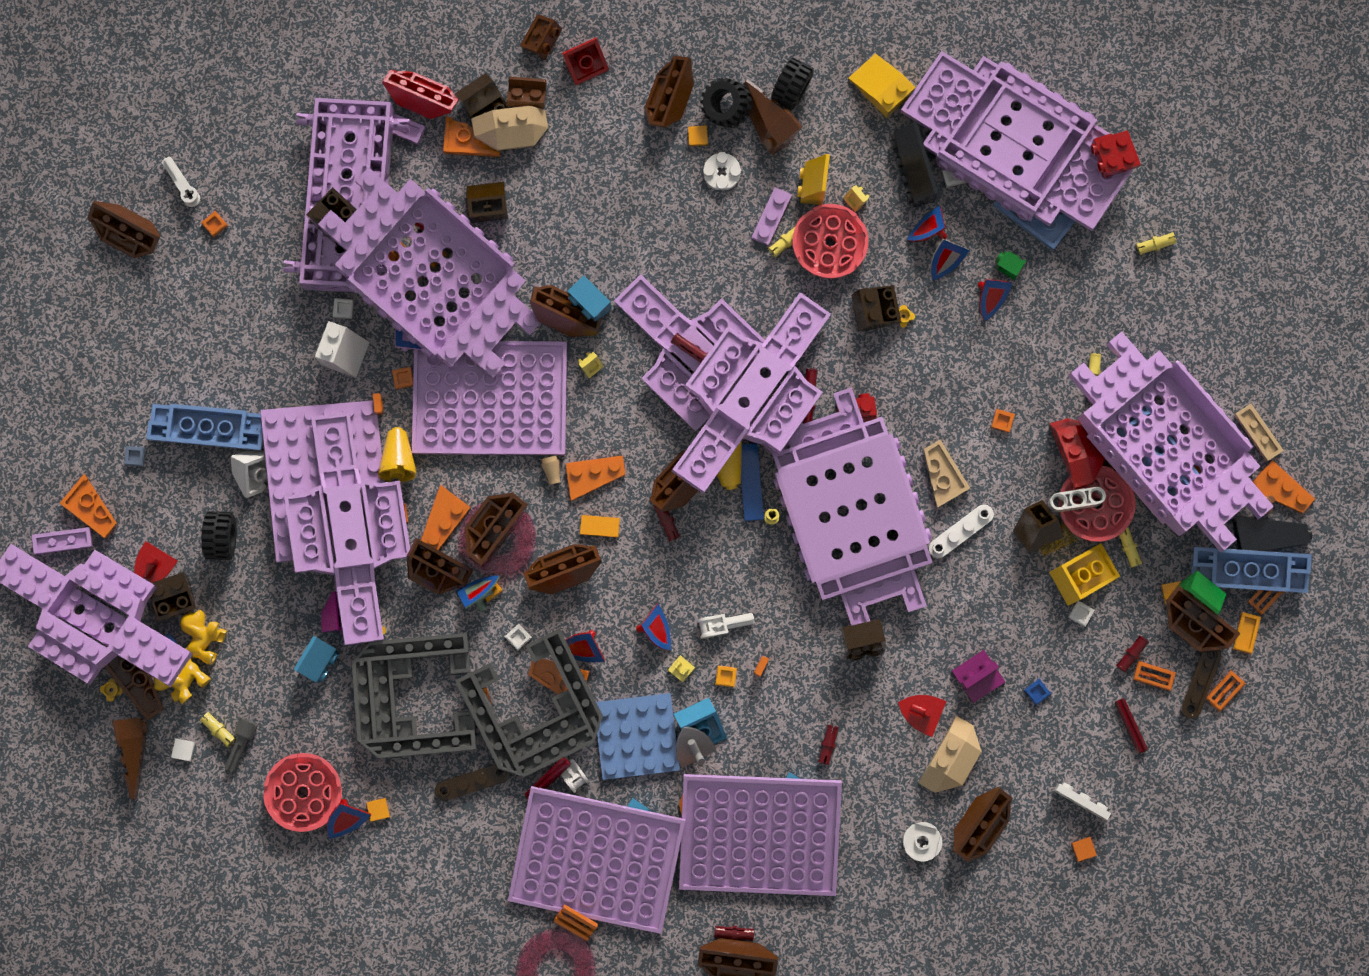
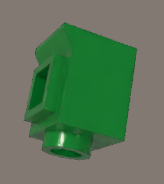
M1005 251L1004 254L1000 252L995 260L998 263L995 269L1015 280L1026 260H1020V257L1010 251Z

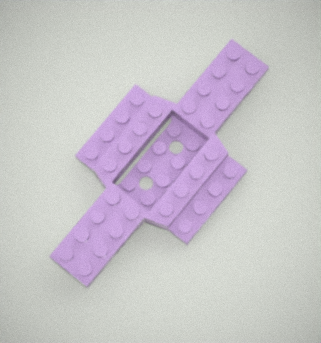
M641 274L614 300V303L662 348L655 365L641 380L695 432L708 421L710 414L699 402L700 398L684 388L692 374L670 353H674L693 372L699 367L700 362L670 343L674 335L679 333L705 353L712 349L728 326L745 338L761 343L765 341L722 298L708 312L689 320ZM756 353V355L753 357L751 362L748 364L746 369L743 371L741 376L738 378V380L735 382L733 387L730 389V391L720 404H723L724 401L727 399V397L732 392L734 387L737 385L739 380L742 378V376L745 374V372L750 367L752 362L755 360L758 353ZM769 397L750 422V427L769 402ZM746 398L739 399L738 403L742 408L749 406V401ZM789 441L784 446L782 451L790 447ZM765 443L762 444L770 454L777 453Z
M799 293L763 343L745 338L728 326L684 386V388L700 398L699 402L710 414V418L671 472L704 494L742 439L761 445L765 443L777 453H780L822 394L821 390L810 384L803 377L795 365L828 320L831 313L802 293ZM756 353H758V355H757V357L755 358V360L752 362V364H751L750 367L747 369V371L745 372V374H744V375L742 376V378L739 380V382H738L737 385L734 387V389L732 390V392L729 394V396L727 397V399L724 401L723 404H720V403L723 401V399L725 398V396L728 394V392L730 391V389L733 387V385L735 384V382H736V381L738 380V378L741 376V374L743 373V371L746 369V367L748 366V364L751 362V360L753 359V357L756 355ZM763 368L768 369L770 377L763 378L760 375V370ZM787 373L788 375L750 427V422L784 374ZM746 398L749 401V406L742 408L738 403L739 399Z
M350 412L311 417L320 486L305 493L284 496L294 572L314 571L334 575L344 646L380 641L384 637L374 569L391 560L407 558L410 550L400 481L377 483L360 479ZM323 493L327 496L334 550L336 556L335 564L333 563ZM341 502H348L351 505V509L348 512L341 511L339 508ZM352 539L356 542L357 546L354 550H348L345 547L347 540Z
M10 544L1 557L0 584L42 609L36 626L39 631L28 647L87 684L91 685L100 670L116 656H119L171 687L193 655L190 651L140 622L145 605L157 587L100 552L94 550L84 565L80 563L66 576ZM79 587L83 588L84 590L88 591L89 593L93 594L94 596L98 597L99 599L103 600L104 602L108 603L109 605L128 615V618H125L124 616L120 615L119 613L115 612L114 610L110 609L109 607L105 606L104 604L100 603L99 601L80 591ZM84 605V612L77 615L75 613L76 607ZM59 617L74 625L83 632L87 633L88 635L92 636L93 638L97 639L98 641H100L108 647L106 648L105 646L91 639L87 635L68 625L64 621L60 620ZM108 623H114V630L110 633L105 632V626Z

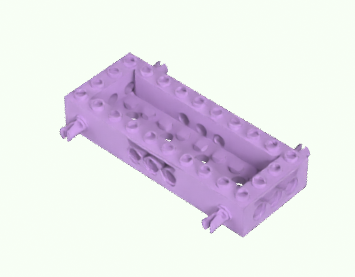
M315 98L313 114H296L299 120H296V125H312L313 129L301 262L284 260V264L291 267H283V272L300 273L299 283L304 290L354 293L347 286V278L334 267L335 263L344 254L336 252V247L339 244L333 243L308 219L306 214L332 187L358 209L368 198L369 194L355 182L368 167L389 185L393 130L410 131V127L407 125L411 124L410 119H394L395 110L391 102ZM350 133L355 134V140L347 142L345 140L346 135ZM346 170L352 171V176L349 179L342 178V174ZM378 265L376 273L379 276H384L387 273V269L385 266Z

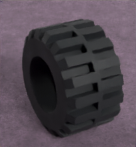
M794 57L790 59L776 81L771 99H775L779 104L793 110L807 90L813 77L814 68Z
M718 78L717 81L713 80L710 82L711 86L707 85L705 87L706 92H702L701 96L704 98L700 100V104L703 105L701 110L705 113L706 119H709L711 123L727 128L739 126V122L743 123L746 121L744 117H749L750 113H748V110H752V105H750L752 97L748 96L750 92L746 89L745 85L729 78ZM727 93H731L733 98L732 106L727 112L722 113L720 109L721 99Z
M208 511L202 524L201 545L203 555L208 560H231L235 552L237 538L234 514L232 512Z

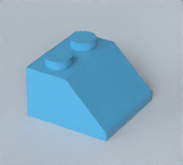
M584 275L567 291L570 296L568 300L574 306L579 305L583 309L581 311L588 320L592 318L594 321H597L612 310L611 302Z
M313 636L293 670L318 684L320 681L324 682L329 673L327 671L329 665H334L338 659V650Z
M709 698L674 713L680 730L683 727L700 730L711 739L713 744L727 738L717 712Z

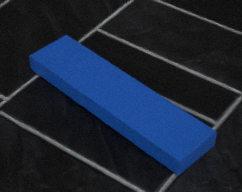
M757 444L742 445L741 485L745 521L764 520Z

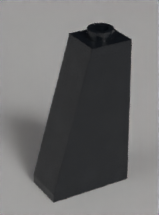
M1236 516L1232 519L1238 550L1269 552L1310 544L1313 538L1311 529H1308V525L1303 523Z

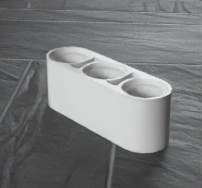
M1100 487L1060 492L1054 494L1049 499L1048 507L1054 513L1097 507L1105 500L1106 494ZM1093 492L1098 493L1100 501H1094L1091 498V494ZM1074 495L1079 496L1081 504H1075L1072 501V497ZM1053 499H1060L1062 507H1056L1053 504Z

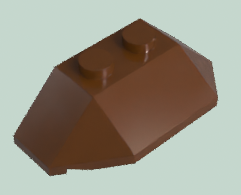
M674 55L671 61L657 73L644 107L649 125L666 128L682 118L694 86L692 64L689 57Z
M93 201L87 219L92 223L95 232L102 242L132 258L155 252L160 234L151 221L121 205Z
M553 285L533 288L530 305L538 322L570 337L594 336L599 333L602 319L594 321L590 318L588 320L581 312L583 309L579 305L574 306L568 300L570 296L567 292Z
M686 450L680 452L654 480L650 502L662 512L684 507L698 492L696 488L671 472Z
M513 492L487 496L465 526L466 554L483 566L499 550L520 522L528 504Z
M415 538L407 554L408 579L438 595L456 588L465 587L473 571L470 567Z
M573 544L539 557L530 566L528 571L526 570L523 574L529 590L555 594L588 581L602 561L596 546Z
M1179 585L1166 600L1168 628L1199 652L1229 649L1240 635L1237 630Z
M999 787L977 796L954 829V852L967 862L987 854L1009 822L1012 797Z
M720 938L700 947L697 966L710 976H776L778 957L760 943Z

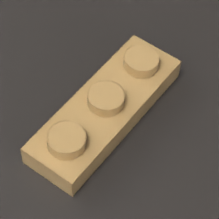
M1252 404L1234 414L1266 462L1284 451Z

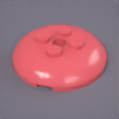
M823 204L808 211L797 222L792 240L795 256L803 268L815 276L828 279L840 278L856 270L866 256L869 242L867 229L857 214L849 208L837 204ZM827 239L834 240L835 245L829 247L828 245H826L825 241Z
M1102 466L1094 484L1074 489L1069 476L1060 492L1100 487L1105 491L1106 498L1101 503L1099 509L1091 507L1060 512L1066 527L1076 536L1092 542L1108 541L1123 533L1134 517L1136 500L1134 491L1118 472L1110 467ZM1093 492L1091 498L1100 501V495ZM1074 495L1072 501L1075 504H1081V498ZM1058 499V507H1062L1060 499Z
M297 753L283 758L272 767L264 783V803L270 816L282 827L297 832L312 831L325 825L330 814L338 806L342 798L341 781L336 770L328 761L314 754ZM302 787H306L308 790V795L305 798L299 796V790Z

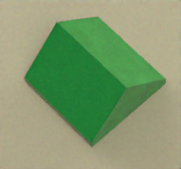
M1198 570L1178 584L1217 615L1220 613L1226 593Z

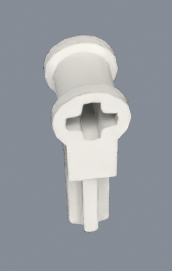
M171 157L165 158L162 161V165L181 192V199L189 207L197 206L200 202V195L197 193V190L189 185ZM189 194L193 196L191 200L188 197Z
M752 613L725 618V614L697 619L702 634L700 638L706 639L728 634V629L754 624V616Z
M572 759L569 760L571 763L570 767L561 776L573 793H575L577 788L584 783L588 784L590 781L575 760Z

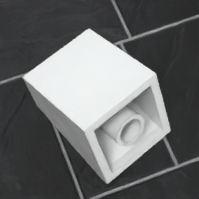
M328 321L315 358L321 366L356 378L369 342L347 327Z

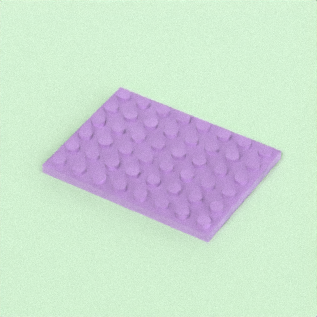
M499 341L491 351L502 359L505 364L493 378L464 353L452 367H448L438 357H428L421 350L414 349L412 454L565 456L567 342Z
M373 401L260 410L276 563L293 561L284 496L305 493L320 486L311 417L350 412L360 479L385 483L384 480L378 477L382 452L378 416L374 412ZM323 493L332 556L336 557L327 503V496ZM344 501L340 503L339 508L343 512H348L351 509V505ZM352 539L345 542V547L348 550H354L357 546L356 542Z
M684 774L682 819H685L681 838L679 890L836 896L842 781Z
M531 786L508 901L557 912L565 904L589 919L661 934L685 819Z

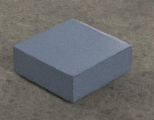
M126 446L124 465L144 467L146 448Z

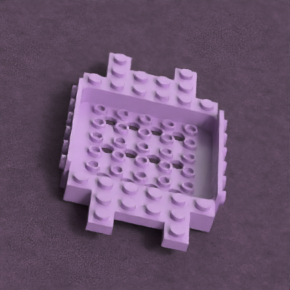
M368 167L355 183L367 192L369 196L353 215L344 222L330 210L318 223V226L346 250L334 267L347 278L346 283L351 291L363 297L362 300L366 304L376 308L377 313L381 317L387 318L392 322L391 325L399 332L402 331L407 335L406 338L414 345L417 344L426 356H431L432 358L436 356L448 367H452L464 353L493 378L504 366L505 362L491 350L514 323L528 335L540 324L534 312L514 296L526 280L512 269L515 265L512 262L513 258L509 254H503L498 250L499 246L492 240L488 241L484 237L483 231L478 227H472L469 224L470 220L466 216L455 212L456 208L448 201L445 203L435 189L430 190L427 188L424 191L414 181L409 179L397 193ZM415 223L423 224L424 231L422 233H416L413 230ZM403 237L411 239L412 244L410 247H403L401 245ZM444 248L452 250L453 256L450 259L443 257L442 251ZM389 252H398V261L393 262L389 260ZM432 262L440 264L441 269L438 273H433L430 270ZM378 265L386 267L387 273L384 276H379L376 273ZM478 273L481 275L482 280L479 284H474L471 281L472 274ZM420 276L428 279L426 287L418 285L417 280ZM465 287L469 290L467 298L459 296L460 288ZM411 290L416 294L414 301L406 300L405 293ZM448 302L456 303L457 310L455 312L447 310L446 305ZM436 316L444 318L445 323L443 326L438 327L434 324Z
M1120 332L1106 344L1118 358L1111 366L1096 377L1086 364L1083 363L1068 375L1093 404L1078 417V420L1087 431V438L1162 525L1166 523L1178 536H1181L1196 523L1216 548L1223 552L1237 540L1224 525L1245 505L1257 519H1260L1274 507L1249 478L1260 467L1248 453L1253 446L1249 439L1239 431L1236 424L1225 415L1223 409L1212 400V397L1205 392L1199 385V382L1192 377L1183 364L1178 360L1171 364L1160 350L1146 360L1124 333ZM1155 396L1162 398L1163 405L1160 406L1155 403ZM1142 407H1148L1151 411V415H1144L1142 413ZM1130 417L1138 420V426L1134 427L1130 424ZM1180 425L1188 428V434L1185 435L1180 432ZM1117 428L1125 430V437H1120L1117 434ZM1168 436H1173L1175 438V445H1171L1168 443ZM1156 446L1163 449L1164 454L1162 456L1155 453L1154 449ZM1206 454L1213 457L1214 461L1212 464L1206 462ZM1143 457L1150 459L1151 465L1149 467L1142 463ZM1193 465H1198L1201 468V474L1193 472ZM1180 476H1186L1189 484L1183 485L1180 482ZM1169 486L1175 488V496H1171L1168 493L1167 488Z
M852 387L836 392L833 395L839 412L805 424L801 422L789 439L791 448L773 454L778 472L775 473L776 479H773L776 490H781L782 497L779 498L782 507H787L789 515H786L789 526L793 525L795 533L792 534L795 545H800L801 551L798 554L801 563H806L807 569L804 572L807 581L811 580L813 584L817 583L822 601L841 595L850 623L855 625L870 621L866 606L901 594L908 612L927 606L915 569L933 563L927 547L932 536L929 528L925 529L923 522L926 519L923 511L918 509L917 503L920 502L917 493L912 492L910 485H913L910 473L906 474L904 467L907 464L904 456L899 454L898 449L901 447L898 438H894L892 433L888 434L883 417L863 422ZM864 457L872 458L873 465L866 468L862 465L861 462ZM846 463L854 465L855 470L853 473L846 474L843 467ZM828 469H833L836 472V478L833 480L826 479L825 472ZM811 475L818 478L817 485L813 487L807 484V478ZM882 493L885 495L886 500L883 504H877L874 501L876 494ZM860 499L867 502V508L863 511L856 508V502ZM840 506L848 507L849 513L847 516L841 517L838 515L837 510ZM822 512H828L831 517L830 521L822 523L819 520V515ZM889 530L897 531L898 538L895 541H890L887 538ZM871 536L879 538L880 544L877 547L869 545L868 540ZM854 542H858L861 545V551L856 554L850 550V545ZM836 548L841 549L843 552V556L839 560L834 559L831 555L832 551Z

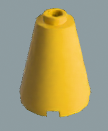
M394 427L387 433L378 469V477L387 482L398 478L400 482L413 480L417 471L407 432L400 427Z
M742 440L717 474L721 486L726 487V490L738 488L737 484H741Z

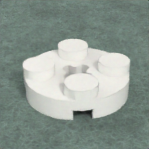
M725 152L712 155L704 165L703 174L705 182L714 190L732 189L740 179L741 168L739 162L732 155ZM718 168H721V169L725 168V169H726V171H725L726 175H725V176H724V175H720V176H719V175H718V172H719V171H718Z
M919 822L911 825L905 831L903 847L910 858L920 862L928 861L939 854L942 848V837L934 825L927 822ZM922 836L928 841V844L924 845L923 848L919 847L920 844L917 843V839H921Z

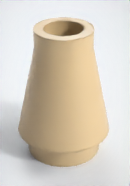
M557 456L543 458L541 466L549 481V485L559 483L560 468Z

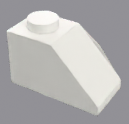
M246 450L232 455V474L244 497L248 498L262 493L266 487L263 483L267 478L265 452Z

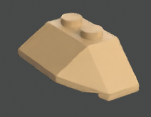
M532 106L492 110L471 119L474 138L496 151L533 147L548 129L545 109Z
M958 716L955 717L919 780V784L934 793L964 784L982 752L972 724Z

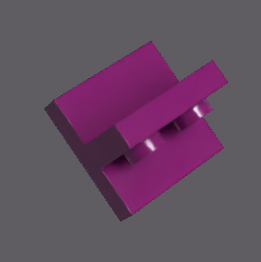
M982 650L951 671L972 703H975L1005 683V680L997 670L999 666L995 661H991L985 650Z

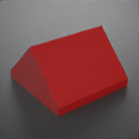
M596 37L562 53L564 64L575 85L609 70Z

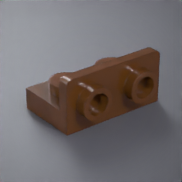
M537 14L520 47L523 50L537 54L541 59L545 60L560 36L562 28L555 20Z
M509 77L507 106H532L544 109L546 79Z

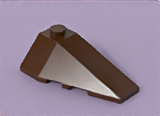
M747 79L743 85L750 92L748 96L752 97V102H750L752 110H748L749 116L761 142L774 155L790 144L802 128V125L789 110L780 108L775 99L770 100L767 98L762 89Z
M116 656L104 666L147 721L163 710L150 674L119 656Z
M142 718L112 721L117 747L120 746L123 751L120 757L121 764H123L124 768H127L125 780L131 800H136L139 793L146 733L149 732L148 724Z

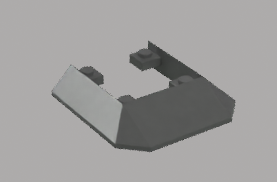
M560 628L525 645L534 663L551 655L568 689L552 697L560 714L559 716L528 731H525L518 715L500 722L484 690V687L500 680L492 662L455 680L499 769L526 777L595 742L603 714Z
M467 633L369 642L352 662L357 741L377 758L476 750L475 720L470 711L454 713L455 732L417 735L416 716L397 718L394 680L413 678L412 659L450 656L451 674L471 673Z

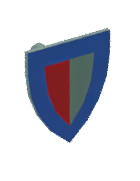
M500 576L483 577L458 589L457 593L464 607L467 609L471 605L476 604L481 612L484 611L487 607L482 600L493 594L492 588Z

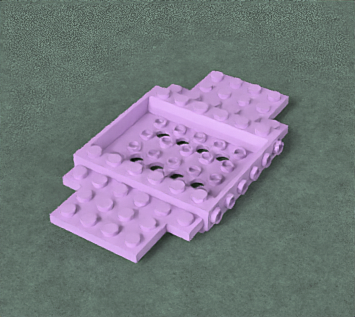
M941 51L900 111V113L915 122L917 121L918 124L931 131L923 144L926 150L936 155L935 163H937L940 169L950 171L956 179L966 181L971 188L982 191L990 200L998 201L1006 210L1014 211L1022 220L1031 222L1035 217L1050 226L1058 213L1061 212L1090 231H1093L1133 171L1131 169L1104 178L1097 168L1098 161L1096 155L1093 156L1090 145L1094 138L1110 133L1096 125L1097 119H1095L1094 115L1080 110L1073 102H1067L1060 94L1049 91L1044 84L1036 83L1028 74L1015 70L1013 65L1002 61L998 65L985 56L981 58L977 66L972 70ZM1019 102L1022 108L1019 111H1014L1011 108V104ZM1009 117L1011 124L1009 126L1001 124V118ZM1051 122L1054 128L1051 131H1046L1043 128V123ZM992 132H999L1001 139L998 141L992 140L990 137ZM1036 136L1041 137L1043 144L1040 146L1035 145L1033 138ZM987 146L991 149V154L984 156L981 154L980 149ZM1029 151L1033 154V159L1027 161L1023 158L1022 154ZM1015 166H1019L1023 169V174L1019 176L1014 175L1012 169Z

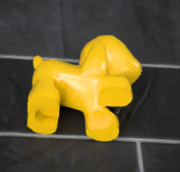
M202 610L185 614L181 618L180 627L184 633L193 638L185 649L193 654L191 657L200 658L206 664L213 665L217 654L205 651V649L212 641L223 643L228 631L224 629L218 630L219 623L213 621L209 622L207 627H205V614Z
M191 658L171 686L175 688L171 693V698L175 703L180 701L182 705L192 696L188 688L194 678L202 688L212 680L208 675L200 671L198 665L192 662ZM153 677L155 683L154 689H156L157 691H163L170 688L168 685Z

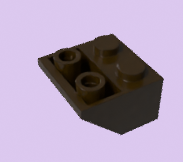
M486 73L455 93L463 109L471 119L492 110L509 108L496 84Z
M504 182L467 186V203L471 223L508 219Z
M332 187L306 215L320 231L337 245L338 243L318 226V223L330 210L346 222L357 209Z
M894 285L859 289L851 295L858 332L879 329L901 322Z
M1043 500L1025 508L1013 529L1014 535L1029 554L1064 537L1059 520Z
M182 572L152 583L157 587L150 598L158 621L196 609L194 594L186 573Z
M880 619L842 627L847 660H860L865 655L878 656L885 651L886 640Z

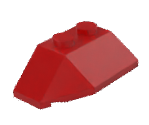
M390 70L382 81V84L397 105L429 119L451 113L459 101L449 87L415 72H396L395 70Z
M1068 418L1050 423L1051 431L1074 489L1094 484L1105 461V457L1087 438L1088 433L1079 421Z

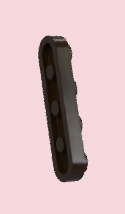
M1221 650L1201 652L1181 705V713L1184 717L1193 719L1200 715L1221 660ZM1208 652H1212L1214 654V657L1212 659L1208 658ZM1189 705H1191L1194 708V711L1192 713L1188 712L1187 707Z
M496 764L439 782L435 787V795L442 801L451 800L504 783L509 779L510 772L503 770V776L499 777L497 776L499 768ZM443 787H446L448 789V792L445 795L441 793V789Z

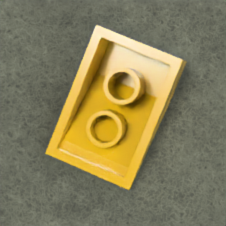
M876 53L848 78L886 118L909 99L916 88L901 72Z
M830 154L806 161L804 168H800L799 179H803L802 186H798L797 197H801L800 203L823 205Z
M1102 543L1049 572L1068 606L1120 577Z

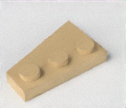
M941 440L923 450L937 508L970 489Z

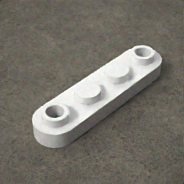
M988 505L978 506L934 539L928 547L930 555L937 559L943 558L987 525L994 516L992 508ZM981 511H986L987 517H982ZM940 545L942 551H936L935 546Z

